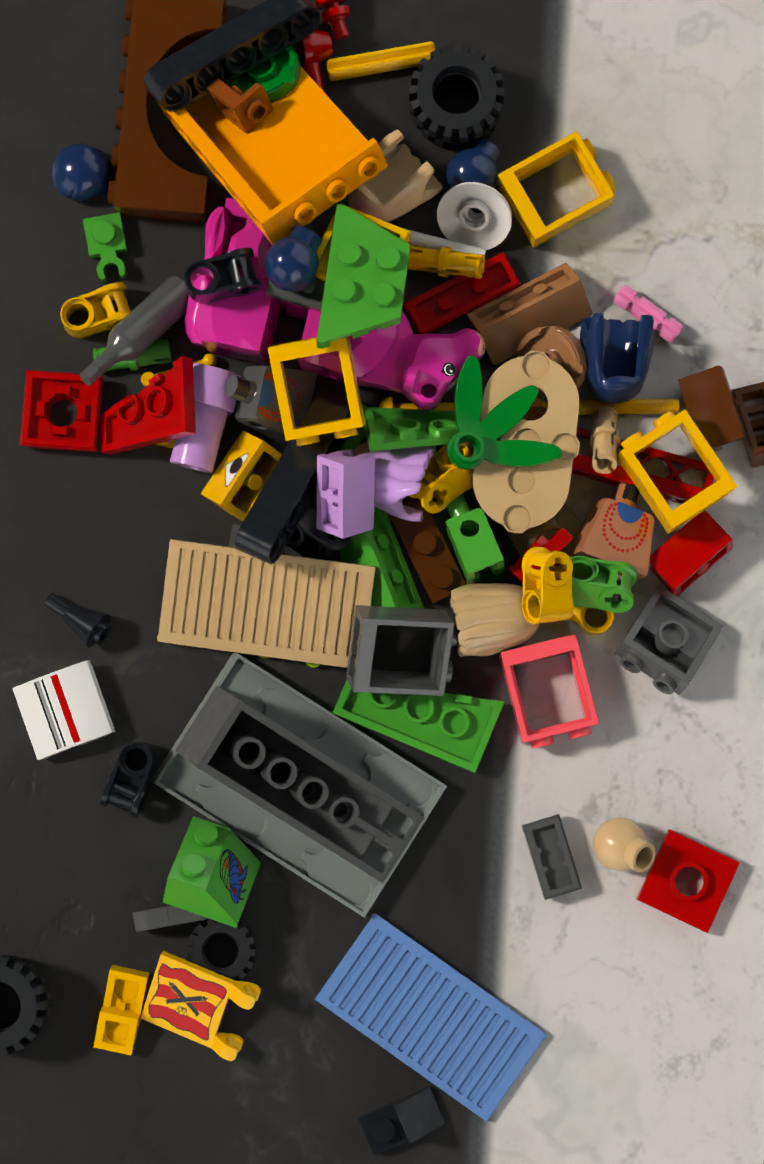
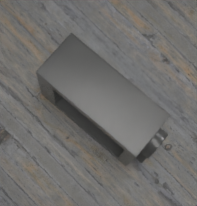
M355 605L346 679L353 692L444 696L445 685L451 682L453 665L449 657L451 646L455 647L457 644L458 629L456 623L453 622L446 610ZM377 625L434 628L428 672L372 670Z

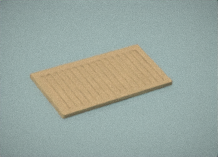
M170 539L157 640L164 643L347 668L355 605L371 606L376 567L281 554L279 559L270 565L237 550L235 547Z

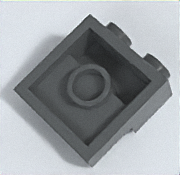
M658 585L614 654L621 658L620 664L629 672L639 673L642 671L653 678L652 683L660 692L665 694L675 692L680 695L689 685L723 625Z

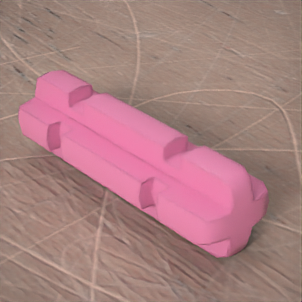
M624 285L616 294L614 303L624 311L629 309L631 311L630 315L640 321L641 315H652L654 318L653 331L657 329L660 332L659 336L670 343L675 341L681 333L683 325L673 317L670 319L665 317L666 312L645 297L639 298L636 296L638 292L628 285Z

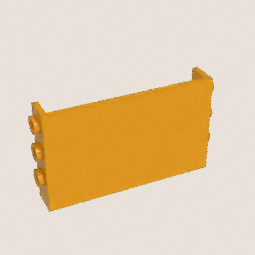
M302 67L301 76L296 86L285 97L271 103L273 106L272 112L247 133L243 132L218 112L210 94L176 112L165 110L156 100L165 117L272 245L284 237H289L294 226L303 227L311 223L317 216L343 200L348 194L369 179L375 177L388 166L378 142L374 138L368 141Z

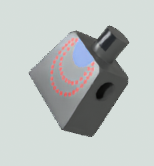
M248 366L244 370L243 377L230 376L226 381L224 392L226 397L237 400L234 414L236 420L275 442L289 443V441L285 440L271 366ZM284 368L295 426L298 427L311 405L317 373Z

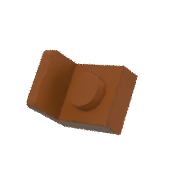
M218 78L207 87L218 112L245 133L249 132L273 110L264 87L259 83H255L245 93L235 85L230 88Z

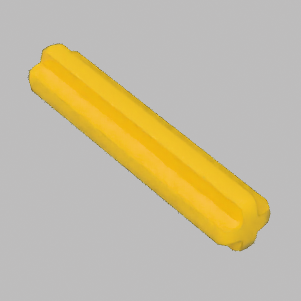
M430 41L327 60L326 63L328 77L331 81L417 67L423 58H426L428 61L430 60V52L436 50L434 42Z

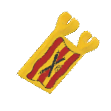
M163 951L160 955L140 1019L207 1046L225 1060L234 1061L238 1052L242 1049V1037L232 1033L218 1032L228 1000L230 998L243 1009H252L255 1001L260 996L261 988L251 982L232 980Z

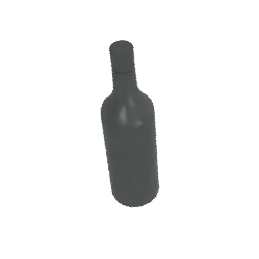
M170 276L114 326L108 335L105 350L79 374L82 381L87 385H91L115 363L138 358L186 314L189 298L185 282L179 277Z

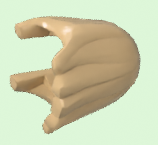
M395 130L379 143L388 166L375 177L369 179L348 194V204L353 209L390 222L430 200L441 192L443 188L433 175L434 169L428 161L421 164L419 158L411 155V149L406 144L397 146L404 139V136L399 130Z
M471 583L451 591L450 606L456 615L457 629L460 630L458 634L459 644L456 645L460 657L497 654L521 645L535 635L540 624H530L524 618L521 606L523 597L522 586L507 583Z

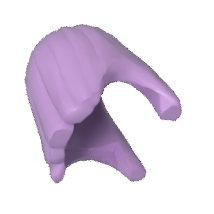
M365 442L354 448L353 456L365 453L375 455L374 506L397 518L422 522L423 511L403 505L402 499L417 494L420 491V481L423 482L425 470L428 467L430 458L433 457L436 451V445L370 451L368 442Z

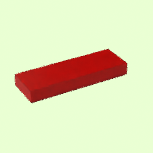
M502 252L485 261L484 273H482L481 279L457 275L403 303V307L418 334H431L466 316L467 313L521 286V283L505 253Z

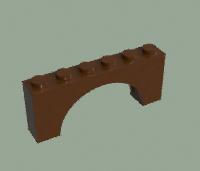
M127 0L126 20L131 21L130 34H124L122 55L128 58L126 71L121 70L119 75V93L124 94L123 107H117L115 115V129L120 130L119 144H113L112 166L117 167L116 181L110 180L108 187V203H112L116 213L120 212L121 216L207 222L210 196L208 176L197 175L180 168L166 157L155 142L150 123L152 95L144 86V77L149 68L224 25L227 12L226 0Z

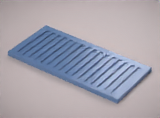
M376 913L371 914L369 922L315 998L320 1004L486 1122L538 1046L547 1037L546 1033Z

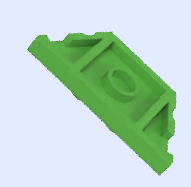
M337 203L316 341L317 348L321 349L330 347V342L351 335L354 339L367 335L373 329H385L401 323L410 258V244L340 203Z

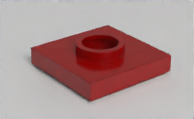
M26 370L20 446L97 453L103 376L101 375L91 385H87L82 381L80 375L75 373ZM59 400L71 401L77 408L76 420L69 426H57L50 418L51 407Z
M668 829L636 900L708 933L740 862ZM685 867L696 868L703 876L702 889L695 895H683L676 888V875L679 870Z

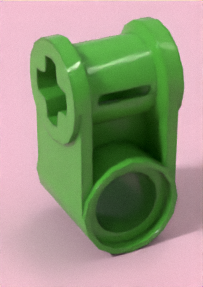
M586 556L571 557L573 564L572 598L574 607L601 609L613 613L627 612L632 608L634 595L631 590L632 585L637 580V570L634 566L623 561H608ZM619 572L622 573L621 581L617 580ZM615 594H619L617 602L614 601Z

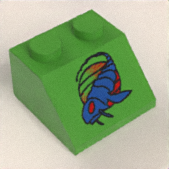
M193 816L169 873L162 903L237 928L261 862L230 828Z

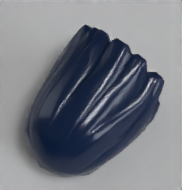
M595 313L592 318L587 317L583 319L579 340L586 354L587 370L585 380L590 391L600 401L613 405L628 402L641 391L653 351L654 318L652 315H641L640 321L626 320L625 322L615 319L606 320L604 313Z

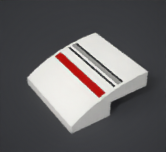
M90 660L60 669L12 688L37 760L46 759L116 732Z

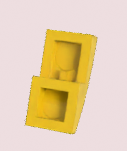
M117 965L111 966L93 1048L132 1055L150 972Z

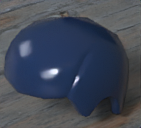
M83 143L73 144L62 149L52 164L53 184L60 194L74 201L85 202L92 197L103 196L108 191L110 180L113 179L112 163L105 153Z

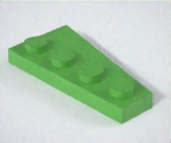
M346 680L333 714L475 773L505 701L444 693V696L353 692L349 682Z

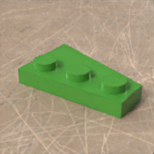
M379 407L363 408L365 418L364 430L370 451L446 445L452 436L459 432L456 425L455 411Z

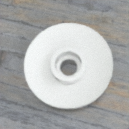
M465 182L451 187L442 196L437 208V221L442 233L448 240L488 250L499 245L507 237L512 224V212L507 200L496 189L482 183ZM471 208H477L481 210L482 213H475L471 210Z

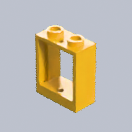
M578 131L499 173L497 176L496 185L507 200L510 209L533 248L604 210L613 203L615 197L613 192L616 191L615 183L606 170L600 171L595 162L597 153L592 143L587 138L582 140ZM572 154L597 198L545 226L520 181Z
M349 336L330 342V347L323 349L317 348V337L268 347L286 441L296 439L297 446L319 442V435L334 432L335 439L358 435L357 428L365 425ZM338 351L351 417L296 427L283 361Z
M686 409L677 415L672 410L665 413L653 422L656 428L644 436L638 431L621 443L624 449L617 456V459L668 534L731 494L738 487ZM680 427L717 482L674 510H671L635 455Z

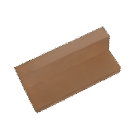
M564 263L466 315L471 327L484 338L485 350L490 362L493 365H497L516 355L518 344L530 331L538 327L556 325L567 329L584 318L590 317L593 312L581 279L567 263Z

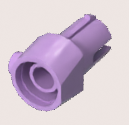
M193 363L196 434L175 439L170 463L191 470L213 473L227 416L234 413L236 404L235 399L226 397L224 392L225 384L232 375L242 376L218 367Z

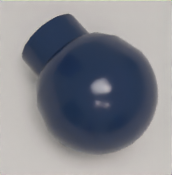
M478 138L472 143L470 149L458 152L449 161L446 169V181L449 189L465 182H477L495 188L498 176L496 162L501 155L500 150L493 143Z
M294 226L289 237L276 241L267 251L265 271L269 280L279 289L289 292L300 291L308 287L315 280L318 272L319 259L316 252L322 243V239L305 227Z

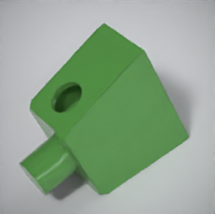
M467 496L457 497L447 506L451 519L446 521V527L466 584L496 583L504 580V559L482 508L472 510Z

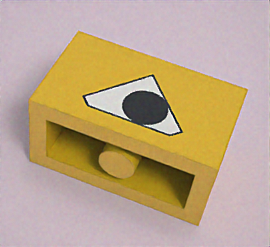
M242 431L200 494L227 513L244 521L282 454L265 441Z

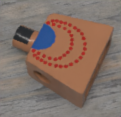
M619 484L615 500L603 498L591 505L568 551L570 558L586 556L608 561H623L634 566L637 570V579L647 577L655 519L652 514L636 508L640 497L637 487L629 484Z

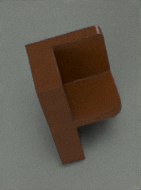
M718 365L678 379L688 413L714 452L722 450L723 445L745 437L737 412V407L740 406L739 401L733 399L725 370L722 366Z

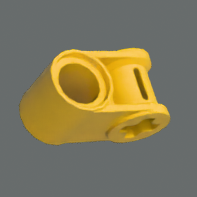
M124 282L107 284L95 291L67 300L62 305L60 311L61 321L67 333L72 337L81 339L111 330L131 312L124 293L127 289ZM112 300L116 302L118 308L117 312H115ZM82 310L89 314L88 320L83 325L76 326L69 322L70 316L75 311Z
M448 444L443 445L430 458L428 467L425 470L426 475L423 477L424 480L423 482L420 481V491L417 494L410 495L412 498H418L421 501L422 507L432 514L444 510L457 497L473 488L474 469L465 470L456 467L448 457ZM467 446L459 448L463 456H472Z
M537 546L530 548L522 560L523 597L521 606L524 618L530 624L568 620L573 613L574 607L572 598L573 564L571 558L561 551L550 552L544 547ZM554 564H561L563 567H556ZM532 565L539 566L541 568L540 570L532 568Z

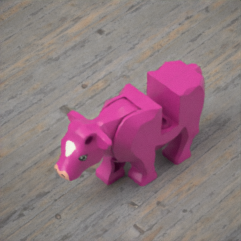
M226 198L225 207H217L210 214L206 222L205 257L203 260L220 256L239 248H252L254 251V257L252 258L257 279L262 281L263 287L249 295L231 297L210 304L197 303L189 295L185 316L186 334L192 344L204 347L209 352L227 358L251 361L267 366L269 360L268 347L273 344L281 308L285 309V314L306 319L302 340L317 337L321 312L266 295L265 291L269 278L265 271V257L272 244L232 198ZM238 267L240 277L244 278L242 267ZM201 275L196 278L193 286L196 289L205 290L212 285L214 279L208 275ZM403 311L400 324L385 329H373L367 335L354 339L352 335L349 336L358 386L401 393L407 401H411L423 410H435L442 398L454 388L461 368L468 356L473 355L479 360L485 352L484 338L477 331L470 328L462 329L453 334H413L409 321ZM338 351L297 358L302 370L317 373V376L329 377L344 383Z

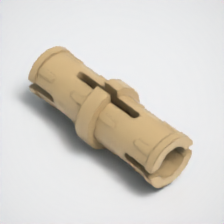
M601 406L598 408L599 412L595 410L593 413L594 429L590 433L589 442L593 449V469L601 474H609L612 472L611 468L615 470L617 467L616 450L620 445V434L617 431L618 415L614 408Z

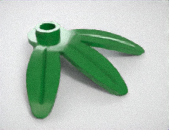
M473 355L468 356L465 359L456 383L454 407L456 425L459 432L452 436L447 445V454L450 461L458 468L469 470L479 466L483 460L497 465L522 468L544 465L560 459L562 450L556 445L529 440L497 441L498 438L515 427L526 415L538 395V388L530 385L511 394L494 407L482 422H479L483 397L481 369L478 359ZM461 446L469 447L472 456H463L459 448Z

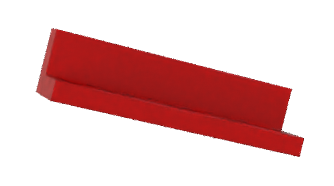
M577 427L576 436L589 440L592 431ZM620 439V445L618 447L620 449H624L621 445V443L624 441L623 439ZM648 447L638 453L647 456L639 461L641 465L654 458L665 462L671 473L664 478L647 474L667 501L683 504L713 484L714 477L702 461ZM578 454L573 459L571 474L617 487L622 483L635 486L623 466L617 465L615 470L611 468V473L601 474L593 469L592 457ZM672 463L684 467L676 471ZM691 468L706 472L703 488L683 483L679 475Z

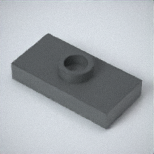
M557 814L522 825L544 900L582 889L560 815Z

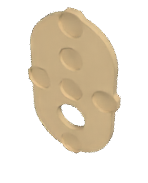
M529 351L525 356L511 359L501 365L488 380L482 399L480 422L483 421L494 407L511 394L530 385L536 386L547 398L548 408L546 413L537 420L528 421L521 419L515 427L498 438L497 441H538L556 445L562 450L560 459L544 465L520 468L497 465L483 460L479 466L474 468L473 489L480 507L492 520L503 525L507 532L522 534L529 528L540 526L552 519L560 511L569 493L573 459L579 454L580 442L576 437L579 415L577 387L570 374L561 365L550 360L544 352Z

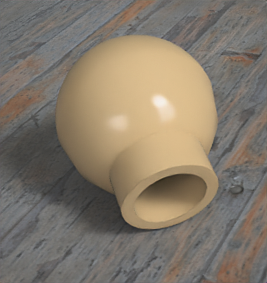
M622 817L609 819L595 833L593 840L594 853L598 861L608 869L616 871L633 869L637 872H644L652 865L655 859L656 850L654 845L647 842L644 831L630 819Z

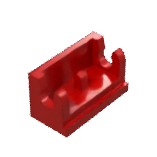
M703 511L691 519L650 555V570L671 593L678 597L733 549V539L706 511Z

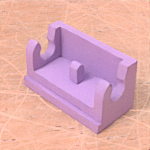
M352 449L317 455L316 529L342 539L374 529L375 455L365 453L353 456Z

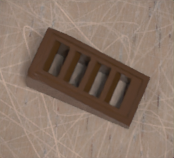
M764 382L731 390L733 399L739 401L740 406L737 407V412L745 434L743 442L751 468L764 465V434L754 436L753 433L764 430V418L749 421L748 417L763 414L764 403L745 407L744 402L763 398L764 401Z

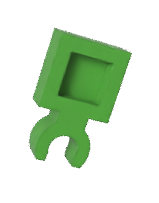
M120 212L83 219L89 256L91 259L101 257L97 265V275L102 283L107 282L105 272L111 266L118 268L121 279H126V267L117 255L128 252Z

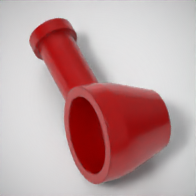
M315 30L312 34L297 42L296 48L300 63L305 68V72L327 95L326 90H324L319 63L332 56V40L329 32Z

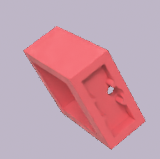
M576 634L500 652L499 657L521 744L530 742L532 749L554 744L553 736L568 733L570 740L592 734L590 727L598 725L599 722ZM568 654L584 718L529 731L513 667Z

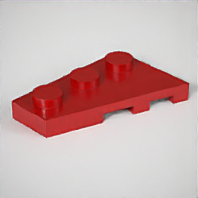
M181 356L173 362L174 367L168 372L156 374L148 380L149 385L137 394L130 393L100 415L101 453L113 455L196 434L193 358Z

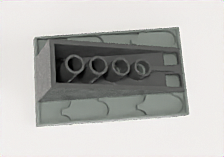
M233 652L225 667L221 670L204 697V700L198 706L182 734L163 761V764L151 780L154 784L218 825L230 828L237 837L364 918L447 787L442 782L236 652Z

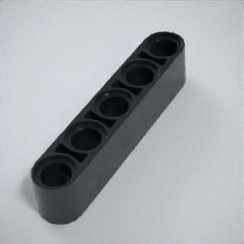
M266 0L153 65L145 74L144 86L165 110L169 112L179 111L209 94L207 87L217 78L226 84L312 34L319 26L320 13L308 0Z
M321 390L314 398L298 427L350 418L348 400ZM334 432L319 435V442L297 446L296 439L290 440L240 526L235 539V548L270 565L274 564L281 556L317 493V455L340 451L348 437L335 439Z

